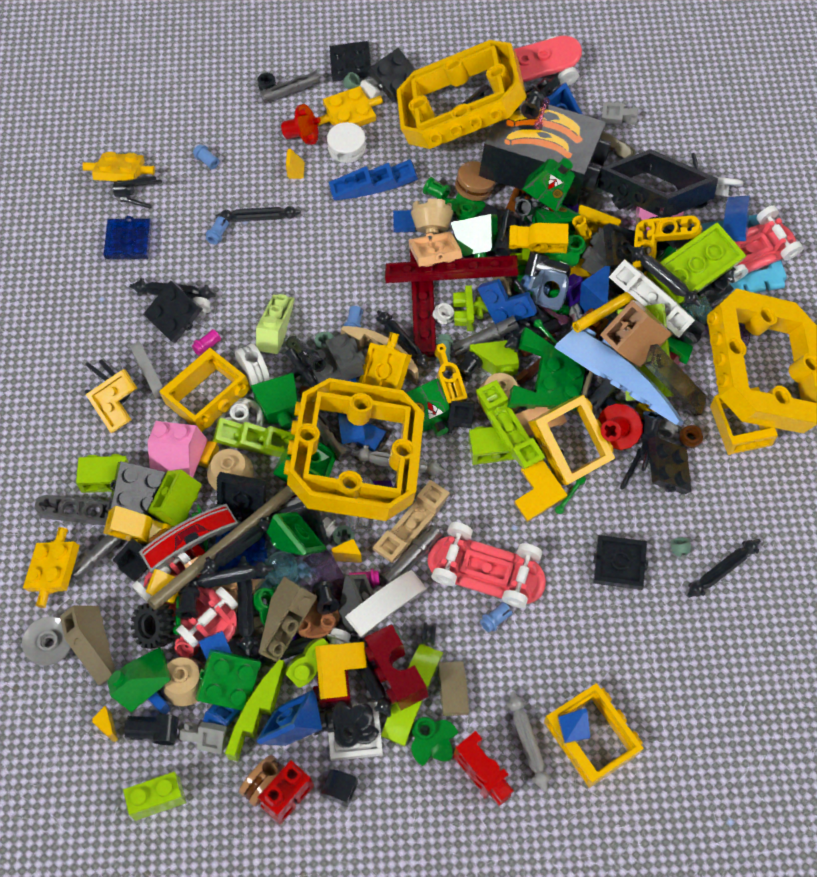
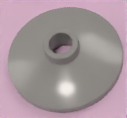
M43 617L34 621L26 629L22 638V649L25 656L34 664L41 666L58 663L66 657L71 649L65 640L61 620L57 617ZM48 641H54L51 647H46Z

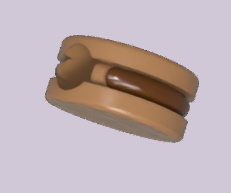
M466 162L458 170L455 188L466 199L482 201L489 198L493 192L496 182L479 176L481 162Z
M273 755L267 756L247 776L239 788V793L246 797L252 806H258L261 804V801L257 797L285 766L277 761V758Z

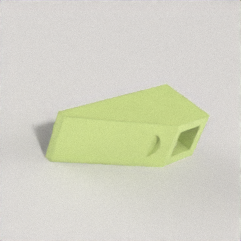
M273 294L256 327V347L259 351L273 354L279 353L286 335L295 301L294 297H287L284 294Z

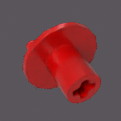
M300 104L295 109V118L283 121L281 123V130L286 139L289 140L300 136L304 143L310 146L316 144L318 140V123H321L320 117H315L308 105Z
M616 403L610 405L601 412L598 418L602 424L601 435L611 443L613 449L624 450L631 448L639 441L642 435L643 423L641 417L634 408L627 404Z

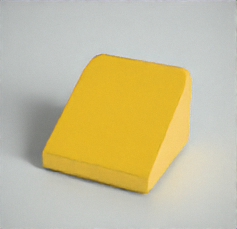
M288 149L286 155L288 179H303L305 163L292 149Z
M207 441L198 465L208 468L212 458L220 450L218 443Z
M354 539L331 549L334 561L362 562L361 553Z
M154 569L146 593L153 596L175 577ZM177 593L168 599L166 603H174Z
M104 706L91 720L110 740L116 742L118 737L112 713L107 706Z

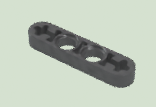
M43 495L36 500L35 509L44 519L105 525L108 516L105 513V509L109 512L110 501ZM48 503H50L52 507H48L47 510L44 511L42 507H45ZM70 504L76 505L74 513L69 515L64 513L65 507ZM92 507L100 509L99 514L95 517L87 516L88 510Z

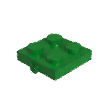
M210 649L205 668L201 669L199 673L201 681L195 697L196 700L243 711L251 697L252 691H254L253 687L256 684V677L261 662L258 659Z

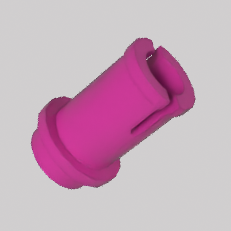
M212 329L201 339L195 340L192 349L198 356H201L206 350L220 342L221 337Z
M372 568L371 571L349 572V575L366 574L372 588H375V585H380L379 570L374 571V568Z

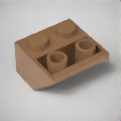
M631 300L600 335L618 353L641 368L672 333L643 304Z

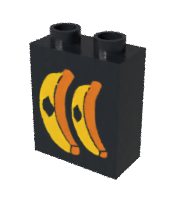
M524 100L509 118L493 125L484 143L479 176L522 190L528 176L545 161L553 159L559 163L563 158H566L573 164L570 171L575 174V177L562 203L576 207L582 191L593 193L597 185L600 168L593 166V164L604 167L612 142L602 139L606 122L545 103L540 107V114L537 118L527 119L521 113V107L525 103Z

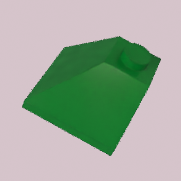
M320 442L318 443L316 453L311 456L309 474L329 477L337 456L331 449ZM288 446L279 458L273 472L274 475L285 482L288 480V475L284 474L286 459L291 460L292 456L287 454Z
M298 512L279 513L272 517L267 534L271 537V543L277 549L299 555L321 553L327 549Z
M159 647L127 663L120 670L115 671L107 680L110 696L130 712L134 711L171 680L163 649Z

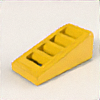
M584 205L579 206L578 214L586 217L587 225L592 233H596L598 228H603L608 223L617 226L621 224V220Z

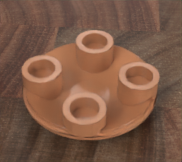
M315 600L296 633L307 638H319L331 633L332 629L339 622V609L331 614H319L316 609L318 603Z

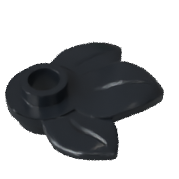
M339 701L335 705L331 720L336 727L334 739L339 746L351 748L357 743L367 745L377 738L380 731L373 725H370L373 711L369 704H358L352 709L343 701ZM343 731H349L352 736L346 737Z

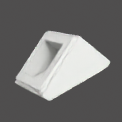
M373 78L362 80L360 87L369 99L379 95L382 97L385 94L383 90L380 91L377 88V83Z

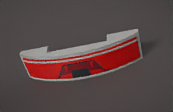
M224 504L178 524L140 550L139 553L152 574L154 569L159 570L172 563L173 558L214 535L218 537L238 526L239 523L227 504Z

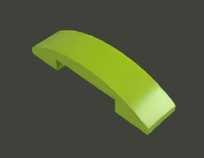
M495 380L477 389V396L489 421L518 464L525 470L544 460L545 456L534 438L530 439L513 410L507 407L508 397L498 381Z
M420 644L408 668L416 666L428 689L432 677H434L438 668V662L441 661L443 652ZM423 700L402 711L397 703L393 704L391 709L392 716L387 717L381 737L405 747Z

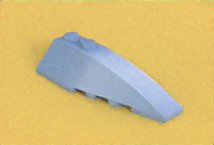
M586 328L579 333L575 332L574 329L571 330L554 347L594 374L609 379L610 384L625 392H629L631 397L643 404L649 405L650 409L679 426L683 425L684 421L659 388L636 365L614 350L605 339L602 341L595 337L597 333L590 328Z

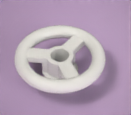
M716 177L718 182L715 195L728 196L730 186L740 187L743 185V181Z
M240 398L229 409L231 417L225 418L227 412L219 417L240 424L244 422L250 423L248 418L251 407L257 414L255 425L262 427L264 422V414L260 406L255 401L247 398Z

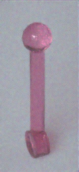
M544 98L539 118L534 123L535 129L539 130L543 127L542 119L546 106L550 103L548 98Z
M537 305L557 318L559 324L563 325L568 322L567 316H560L549 308Z

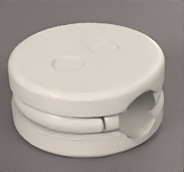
M349 122L333 126L327 135L330 156L342 163H350L360 159L366 150L363 129Z
M251 343L235 351L240 371L246 375L250 387L251 385L270 380L265 361L255 344Z

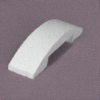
M625 259L609 276L612 281L644 306L665 304L667 328L676 336L680 337L695 321L667 293Z
M410 570L377 591L345 618L362 637L407 602H411L426 591L427 588L416 574Z

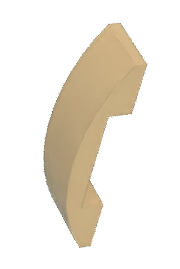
M343 326L341 328V335L346 333L349 338L354 337L358 351H361L365 345L369 347L370 343L387 345L389 339L382 334L365 328ZM396 344L395 348L402 353L408 354L402 347ZM411 358L405 378L416 384L418 382V368Z
M430 480L416 496L414 504L390 531L387 530L372 550L391 563L396 561L412 545V541L415 538L417 539L430 524L449 497L450 492Z

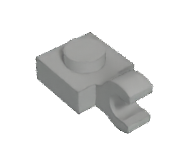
M603 103L602 121H605L606 124L622 125V120L630 125L637 124V108L626 109L624 108V103Z
M185 722L184 729L180 730V740L197 742V750L222 754L225 749L227 726L201 722L198 727L195 723Z

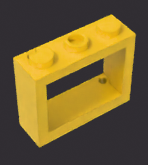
M209 348L164 386L159 393L169 408L187 423L196 425L203 432L217 418L227 412L234 403L244 397L251 387L246 375ZM218 370L232 383L201 411L194 415L179 403L209 375Z
M584 395L575 396L528 421L560 485H568L615 459L611 443L601 435L602 424L598 419H595L592 412V404ZM576 407L600 457L571 472L547 422Z
M597 683L548 714L544 720L545 725L589 788L638 756L644 749L642 747L643 742L637 732L631 731L627 726L625 715L621 710L614 708L610 702L612 699L609 693L604 688H600ZM590 701L594 702L628 750L598 771L593 767L576 741L564 743L558 721L559 716L575 712Z

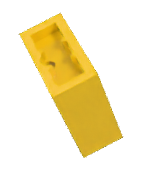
M749 387V389H751V390L760 391L759 387H755V388H750V387ZM719 393L714 396L710 409L728 455L773 445L778 434L776 429L772 427L758 425L759 431L733 436L723 409L729 407L719 397Z

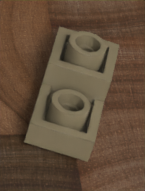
M438 662L437 669L441 688L440 701L443 716L469 715L464 662Z

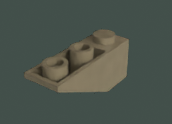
M284 576L271 597L259 653L276 662L280 660L318 596Z
M73 605L60 616L65 640L96 683L102 686L115 672V666L112 662L109 642L106 637L99 606Z

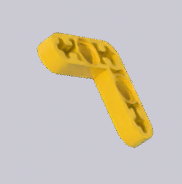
M695 216L645 219L636 225L634 247H641L642 245L650 247V253L647 255L656 259L658 241L694 239L701 234L702 225ZM669 224L674 225V230L671 233H663L665 226ZM690 224H694L695 226L692 227V230L688 231L687 228L690 227ZM649 227L650 230L647 231L648 240H645L646 237L643 232ZM640 260L633 262V266L642 272L643 266Z

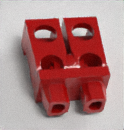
M474 731L455 747L453 758L473 783L481 789L480 794L486 800L491 796L500 807L511 798V794L514 792L506 781L509 774L504 768L500 771L498 763L494 759L487 757L480 748L482 737L477 731Z
M290 760L257 798L261 801V808L281 825L296 808L293 800L299 804L315 785L311 777Z

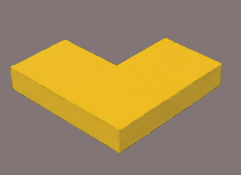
M122 369L86 394L110 433H114L132 421L120 403V400L138 389L126 369Z
M544 460L525 470L521 469L522 474L533 489L515 500L514 504L527 522L567 498L568 495Z
M364 642L315 646L320 699L347 696L345 670L367 668Z

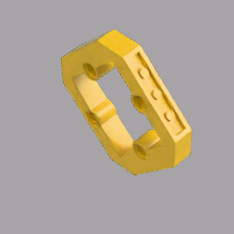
M495 40L485 41L413 71L396 90L400 128L408 144L427 149L434 148L509 118L527 98L519 61L512 44ZM487 70L486 76L494 94L469 104H460L451 111L435 117V113L427 97L424 95L449 85L461 86L468 81L469 77Z
M736 288L707 314L719 397L742 422L805 433L817 425V325L795 302ZM739 323L745 324L746 329L755 336L763 334L768 329L789 334L794 360L789 366V374L798 383L801 400L792 398L790 392L783 386H776L767 393L749 389L744 359L746 346L741 340Z
M328 378L304 391L301 402L296 401L294 415L298 416V421L293 420L291 435H295V439L289 440L287 454L292 456L291 460L286 459L284 474L288 475L287 485L308 509L382 521L389 520L411 506L417 489L424 412L404 390ZM319 410L347 414L349 422L357 426L365 425L369 422L370 418L402 423L401 439L393 443L389 456L390 467L397 471L395 488L363 483L361 476L354 471H344L339 475L338 479L309 474L311 456L318 449L320 431L317 427Z

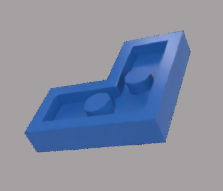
M500 279L480 284L477 288L495 324L514 315L517 321L537 313L536 306L529 292L508 297Z

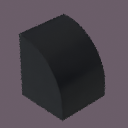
M331 769L319 795L348 807L357 788L358 778L348 773Z

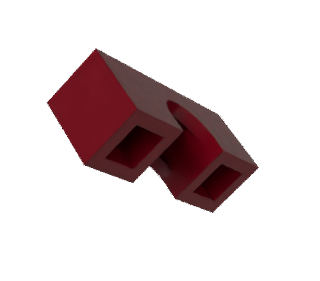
M392 624L364 637L367 645L364 649L369 662L374 661L378 668L374 669L381 683L386 682L389 688L386 690V693L392 705L397 703L402 711L429 697L427 686L415 665L405 670H398L392 667L397 659L405 656L403 643Z

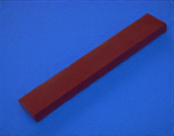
M410 249V262L416 261ZM433 281L411 282L414 343L419 347L421 353L427 357H436Z
M517 255L455 259L453 262L434 263L429 267L419 266L417 261L386 263L385 282L403 283L518 276Z

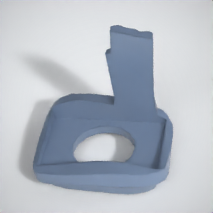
M543 269L537 276L531 278L528 288L533 289L532 299L535 304L559 310L564 304L569 281L567 275L562 272ZM548 281H554L560 287V293L555 298L548 297L544 292V285Z

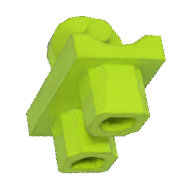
M472 285L465 286V292L453 293V307H465L463 311H454V325L466 326L467 332L474 331V315L477 316V319H482L483 314L488 312L484 301H482L481 297H477L475 302H473Z

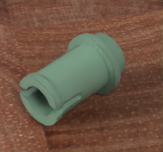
M441 334L436 339V344L443 343L446 346L445 353L448 362H450L453 340L450 335Z

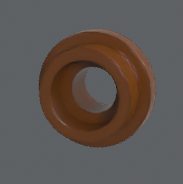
M689 425L681 430L679 439L684 446L696 448L703 441V433L699 427ZM687 436H693L694 440L689 439Z

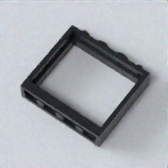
M650 149L601 167L598 188L661 218H666L714 199L718 178ZM646 172L682 189L667 195L631 177Z

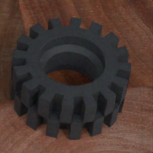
M144 603L134 610L133 614L135 616L131 617L134 625H130L131 630H135L132 636L133 638H138L136 643L138 645L142 644V648L165 647L172 643V638L176 637V634L173 632L176 626L174 625L176 616L172 617L174 610L168 609L170 605L167 603L162 604L156 610L148 603ZM153 618H154L155 623H156V631H155V632H154V630H153V628H152V619H153Z

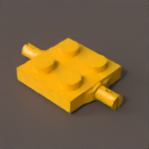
M358 86L324 98L323 105L327 114L320 116L321 123H318V126L328 122L333 126L344 122L354 123L358 126L376 121V115L372 107L383 104L382 97L379 95L369 99L365 96L361 87Z
M106 152L101 155L98 162H83L82 164L83 171H92L93 180L137 179L142 174H155V166H143L145 163L144 155H137L135 153L116 154L115 152Z
M390 332L387 345L370 343L365 364L363 365L364 375L360 376L358 383L398 390L402 389L412 355L402 353L395 348L399 334Z
M58 527L54 541L36 543L23 589L29 592H39L35 604L39 608H46L50 594L57 591H67L80 545L74 541L65 542L68 529L64 527Z

